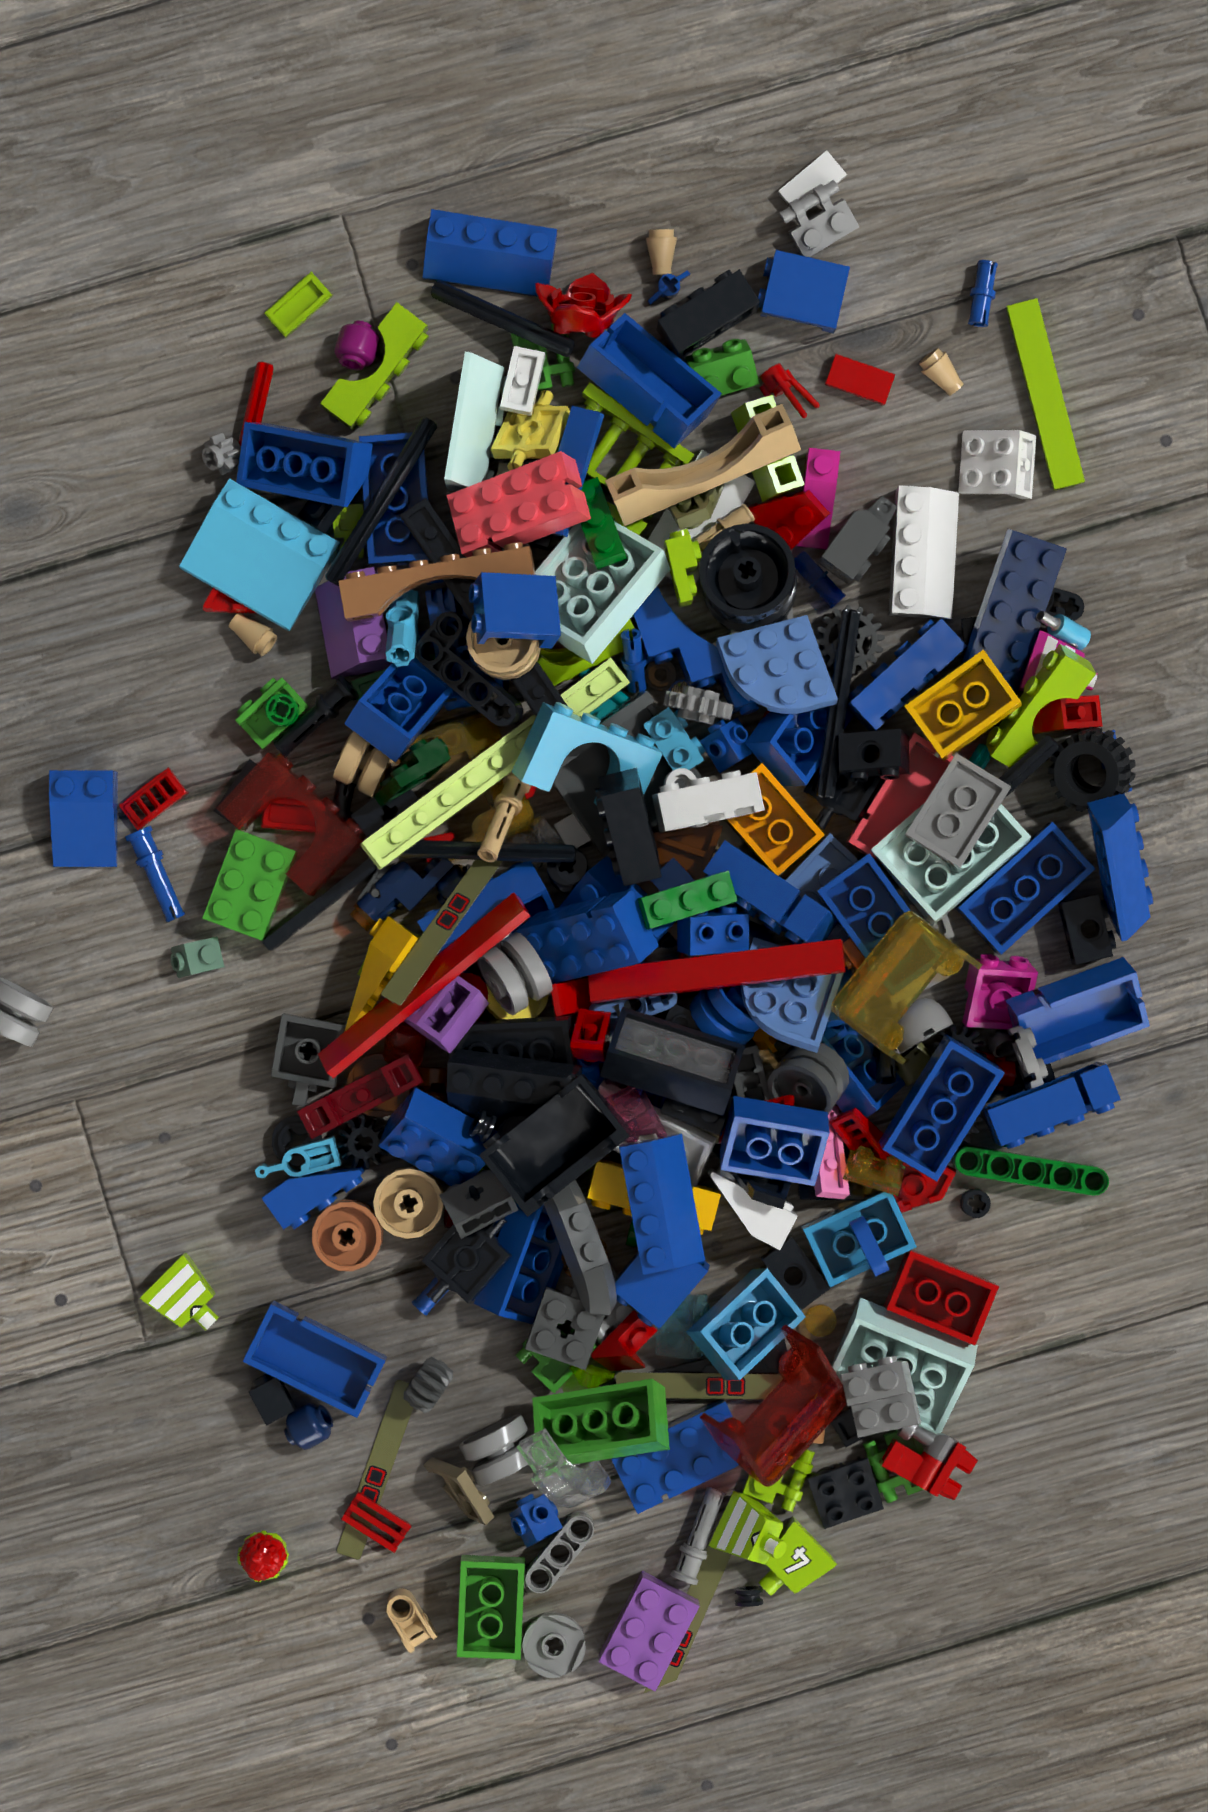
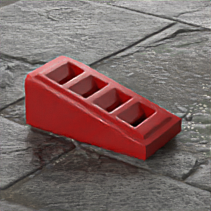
M168 767L121 803L119 807L137 831H139L188 795L189 792L171 768ZM164 780L174 790V795L170 796L161 783ZM155 787L165 799V802L162 804L159 803L151 792ZM144 795L148 797L156 808L152 812L141 799ZM135 802L146 815L142 820L131 807Z
M856 1107L830 1119L829 1123L864 1170L890 1160L892 1155L884 1151L878 1143L883 1133ZM853 1119L855 1123L849 1126L844 1124V1122ZM859 1128L861 1132L855 1134L853 1131ZM866 1137L867 1141L863 1142L861 1139Z

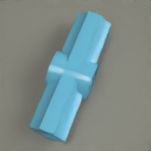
M414 590L404 593L395 600L386 613L388 623L386 658L388 662L394 663L397 667L408 666L409 662L415 658L416 643L420 639L418 630L420 597L418 591Z

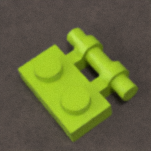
M764 1432L742 1493L773 1504L776 1493L782 1494L785 1498L781 1508L793 1512L796 1502L802 1498L803 1491L801 1489L807 1474H811L814 1465L811 1462L815 1452L803 1448L798 1459L791 1456L794 1443L775 1438L773 1435ZM787 1466L795 1469L790 1485L781 1483Z

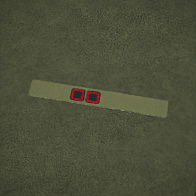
M475 860L383 989L381 992L383 997L397 1005L403 1004L503 861L486 862L484 860Z
M618 1372L616 1374V1384L654 1379L665 1387L666 1398L798 1400L800 1398V1375L746 1374L741 1380H725L720 1373Z
M396 1380L358 1488L359 1492L378 1504L381 1502L413 1407L409 1405L410 1403L404 1400V1391L410 1383L402 1380ZM359 1501L358 1507L372 1516H376L377 1512ZM352 1512L350 1516L371 1529L372 1524ZM346 1523L337 1552L359 1560L368 1536Z
M707 1546V1559L702 1561L696 1577L699 1580L698 1584H691L687 1592L688 1595L699 1600L700 1607L657 1688L677 1681L732 1554ZM646 1687L643 1694L652 1690Z

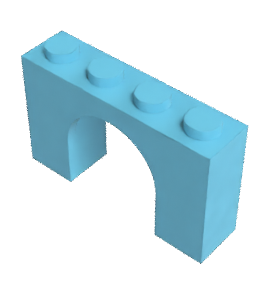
M543 702L512 769V773L521 782L549 792L564 759L573 749L586 743H601L606 745L610 757L606 775L637 768L643 794H645L663 753L654 746L655 740L638 733L637 737H633L627 734V729L617 724L611 723L607 727L600 724V719L588 713H583L581 717L573 714V709L562 703L556 702L552 706Z

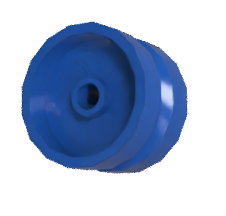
M741 985L700 990L691 1001L690 1011L692 1018L698 1028L704 1033L746 1045L753 1038L754 1033L761 1029L752 1020L744 1006Z

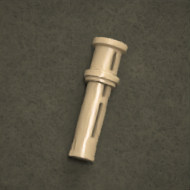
M512 772L503 778L504 787L494 800L495 813L488 826L481 847L477 852L478 856L486 862H495L497 860L512 819L521 812L523 796L531 788V785L521 782Z

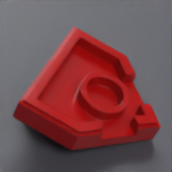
M892 1155L885 1169V1174L901 1213L912 1210L914 1207L943 1200L956 1174V1169L947 1165L939 1180L935 1181Z

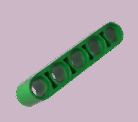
M969 1145L961 1146L952 1157L954 1168L967 1176L1092 1196L1104 1193L1109 1185L1107 1173L1099 1167L1088 1164ZM965 1152H972L976 1157L975 1164L969 1169H964L960 1165V1157ZM997 1157H1003L1007 1162L1006 1170L1000 1174L993 1173L991 1169V1163ZM1028 1162H1035L1038 1167L1037 1175L1032 1179H1026L1022 1173L1023 1166ZM1060 1167H1066L1069 1171V1178L1063 1184H1057L1054 1180V1173ZM1091 1172H1097L1100 1176V1183L1094 1189L1087 1188L1085 1184L1086 1176Z

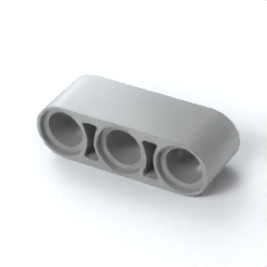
M575 1511L570 1514L562 1523L563 1528L553 1534L526 1569L525 1577L526 1585L531 1591L535 1593L547 1592L590 1541L594 1534V1522L590 1514L585 1511ZM576 1520H584L589 1525V1529L584 1534H576L571 1530L572 1523ZM555 1545L566 1546L569 1550L568 1555L563 1559L554 1558L551 1554V1549ZM542 1569L547 1572L549 1578L545 1583L537 1584L531 1579L532 1572Z

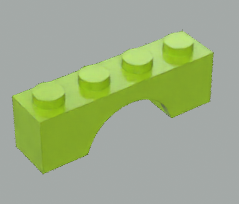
M397 302L378 326V331L385 343L384 359L378 370L362 380L349 381L339 378L320 403L325 411L352 431L356 425L362 427L372 414L368 409L375 400L381 402L391 388L388 385L389 381L395 374L398 377L401 376L410 363L407 360L408 356L414 349L419 351L429 338L426 334L428 331L427 324Z
M629 619L593 664L566 647L561 649L541 648L537 662L555 686L623 652L621 633L629 629V636L632 641V629L635 628L631 619Z
M1059 644L1054 651L1052 650L1046 655L1042 663L1043 667L1038 674L1030 677L1026 682L1024 693L1019 698L1022 706L1005 717L999 727L995 726L987 737L986 746L990 756L1009 768L1037 744L1032 734V726L1040 709L1057 699H1078L1096 675L1091 662L1062 644Z

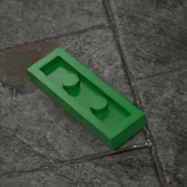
M598 477L585 481L581 491L585 493L591 519L582 522L581 526L598 570L627 559V555Z
M729 870L637 898L646 929L659 927L738 901Z

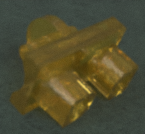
M859 1146L856 1151L850 1149L843 1179L864 1185L863 1194L870 1195L872 1189H877L898 1196L905 1166H903V1161L892 1155L883 1160L874 1157V1152L870 1148Z

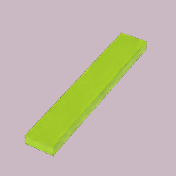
M1038 298L1006 306V311L1053 491L1082 484L1085 482Z

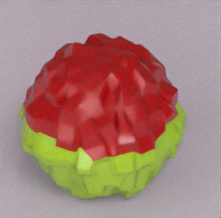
M263 1530L261 1532H254L244 1539V1544L239 1547L237 1553L238 1564L243 1566V1570L255 1582L261 1583L262 1580L277 1578L288 1564L289 1553L286 1548V1542L277 1533H267V1531Z

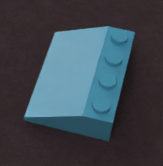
M229 478L213 503L179 568L285 630L290 631L335 559L340 542Z

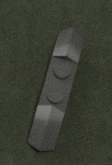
M574 1180L547 1201L544 1206L583 1307L590 1314L611 1315L617 1303L613 1272L584 1195L576 1180Z

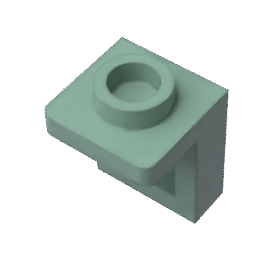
M217 936L171 947V965L174 971H176L178 978L225 967Z

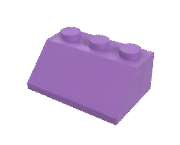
M374 567L348 572L364 571L365 576L376 574ZM329 581L317 586L315 593L331 679H337L339 676L348 677L387 669L392 662L387 661L385 653L388 631L384 613L379 617L348 622L344 616L340 587Z

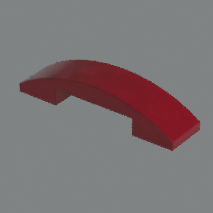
M407 1054L298 1110L297 1113L312 1140L423 1083V1080L411 1056Z

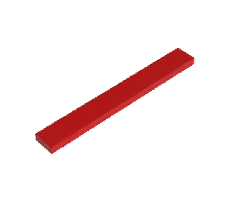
M513 892L439 953L402 1005H397L385 998L318 1053L326 1073L332 1078L339 1075L528 919L530 914L522 900Z
M842 939L635 964L588 975L590 1002L594 1004L845 973Z

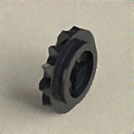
M299 1115L283 1119L273 1131L272 1148L275 1155L281 1161L284 1154L293 1148H285L292 1140L289 1129L291 1128L298 1136L308 1133ZM322 1135L312 1140L310 1136H307L302 1143L306 1144L317 1140H321ZM294 1153L292 1160L289 1161V1165L301 1166L305 1159L301 1154Z

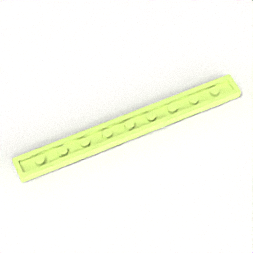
M609 658L562 693L561 697L567 706L573 709V714L582 717L583 713L590 714L628 686L630 682L612 658ZM533 715L364 840L360 846L379 870L384 868L510 774L536 716Z

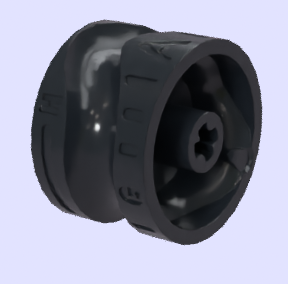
M758 524L734 525L718 533L703 551L699 566L703 597L707 609L721 625L730 630L742 632L781 622L788 615L797 596L796 569L791 549L778 533Z

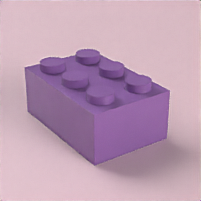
M642 1571L598 1655L599 1663L656 1691L700 1607L699 1600Z

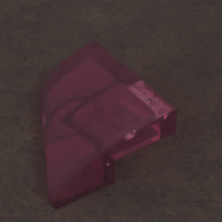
M628 1086L605 1098L634 1132L625 1140L626 1142H637L640 1135L656 1133L658 1139L668 1136L644 1090Z

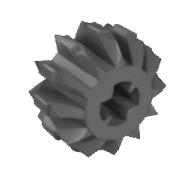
M433 1357L426 1359L404 1391V1400L410 1403V1406L416 1410L419 1409L423 1413L431 1411L452 1380L453 1371L441 1360L438 1361Z

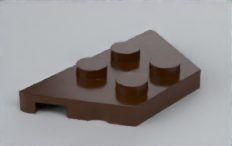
M713 825L653 833L659 853L660 867H664L672 858H675L694 880L706 877L703 870L713 857L723 826ZM651 880L636 883L648 895L660 891ZM677 921L668 931L676 940Z

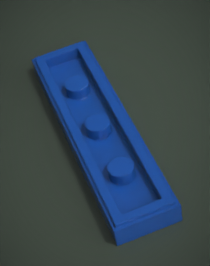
M572 405L558 452L562 451L576 460L583 487L604 414ZM570 527L553 534L567 537Z

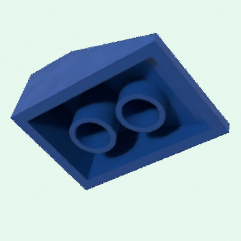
M828 706L798 714H780L770 711L759 722L745 742L758 760L766 766L782 786H806L820 766ZM848 708L846 711L844 729L853 718V714L849 711Z
M49 770V809L53 867H117L118 772L113 770Z

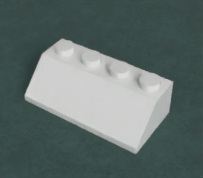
M899 485L896 488L895 505L897 508L894 512L889 616L952 619L959 503L958 492L918 486Z

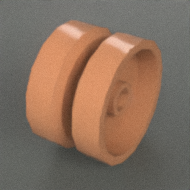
M341 1199L331 1203L317 1217L312 1229V1244L316 1255L326 1266L338 1271H355L367 1266L376 1257L383 1242V1228L375 1216L374 1209L369 1204L357 1199ZM347 1228L354 1231L352 1234L353 1239L346 1240L342 1234L343 1230L346 1231Z

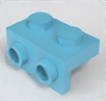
M670 707L644 723V727L651 738L655 740L656 746L663 753L672 770L679 768L690 770L704 761L701 755L706 751L696 736L692 739L689 738L684 730L688 723L685 719L677 717L678 710L673 713Z

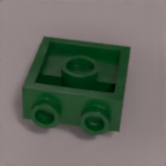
M436 737L428 743L425 739H422L408 748L409 751L399 758L400 764L390 773L391 776L380 783L382 789L374 796L380 807L430 779L451 759L448 747L442 739Z

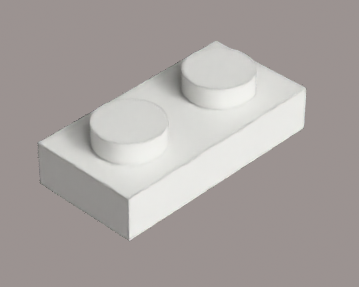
M514 346L500 410L532 416L545 361V352Z

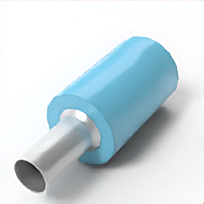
M1040 611L1037 614V621L1048 626L1047 631L1050 635L1078 650H1082L1088 645L1091 638L1089 629L1063 614L1051 616L1044 611Z

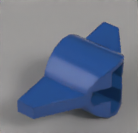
M687 270L677 277L672 274L663 275L658 283V292L647 301L649 305L661 297L665 299L675 298L680 291V282L690 276V272Z

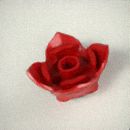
M593 272L573 281L564 295L561 288L556 289L550 285L535 283L537 296L550 315L553 331L559 334H568L572 331L584 332L588 337L598 338L605 329H608L613 324L618 312L630 301L632 294L628 293L614 297L608 285Z

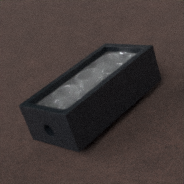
M622 1007L600 1077L723 1116L745 1045Z

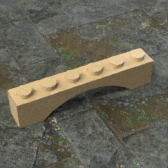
M780 404L752 416L746 426L731 441L699 460L666 469L632 468L605 480L622 522L624 526H627L796 453L801 448L784 406Z

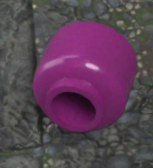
M357 320L353 324L342 326L334 352L342 366L356 371L363 370L364 367L372 365L375 360L380 339L369 323Z

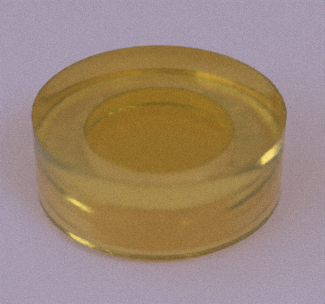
M816 1304L807 1310L804 1322L811 1334L824 1337L833 1332L837 1319L834 1311L829 1306Z

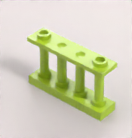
M589 382L582 392V397L586 399L584 403L586 405L585 409L597 412L603 411L612 417L610 421L612 425L593 451L586 477L589 479L598 477L602 488L608 492L610 491L605 482L607 479L596 472V469L622 431L626 432L629 429L637 434L638 438L636 440L638 443L616 475L636 468L646 452L654 447L664 453L662 457L664 461L659 469L685 465L693 460L694 454L680 444L675 449L672 448L652 431L653 425L649 424L646 426L615 399ZM654 514L647 516L646 518L651 520Z

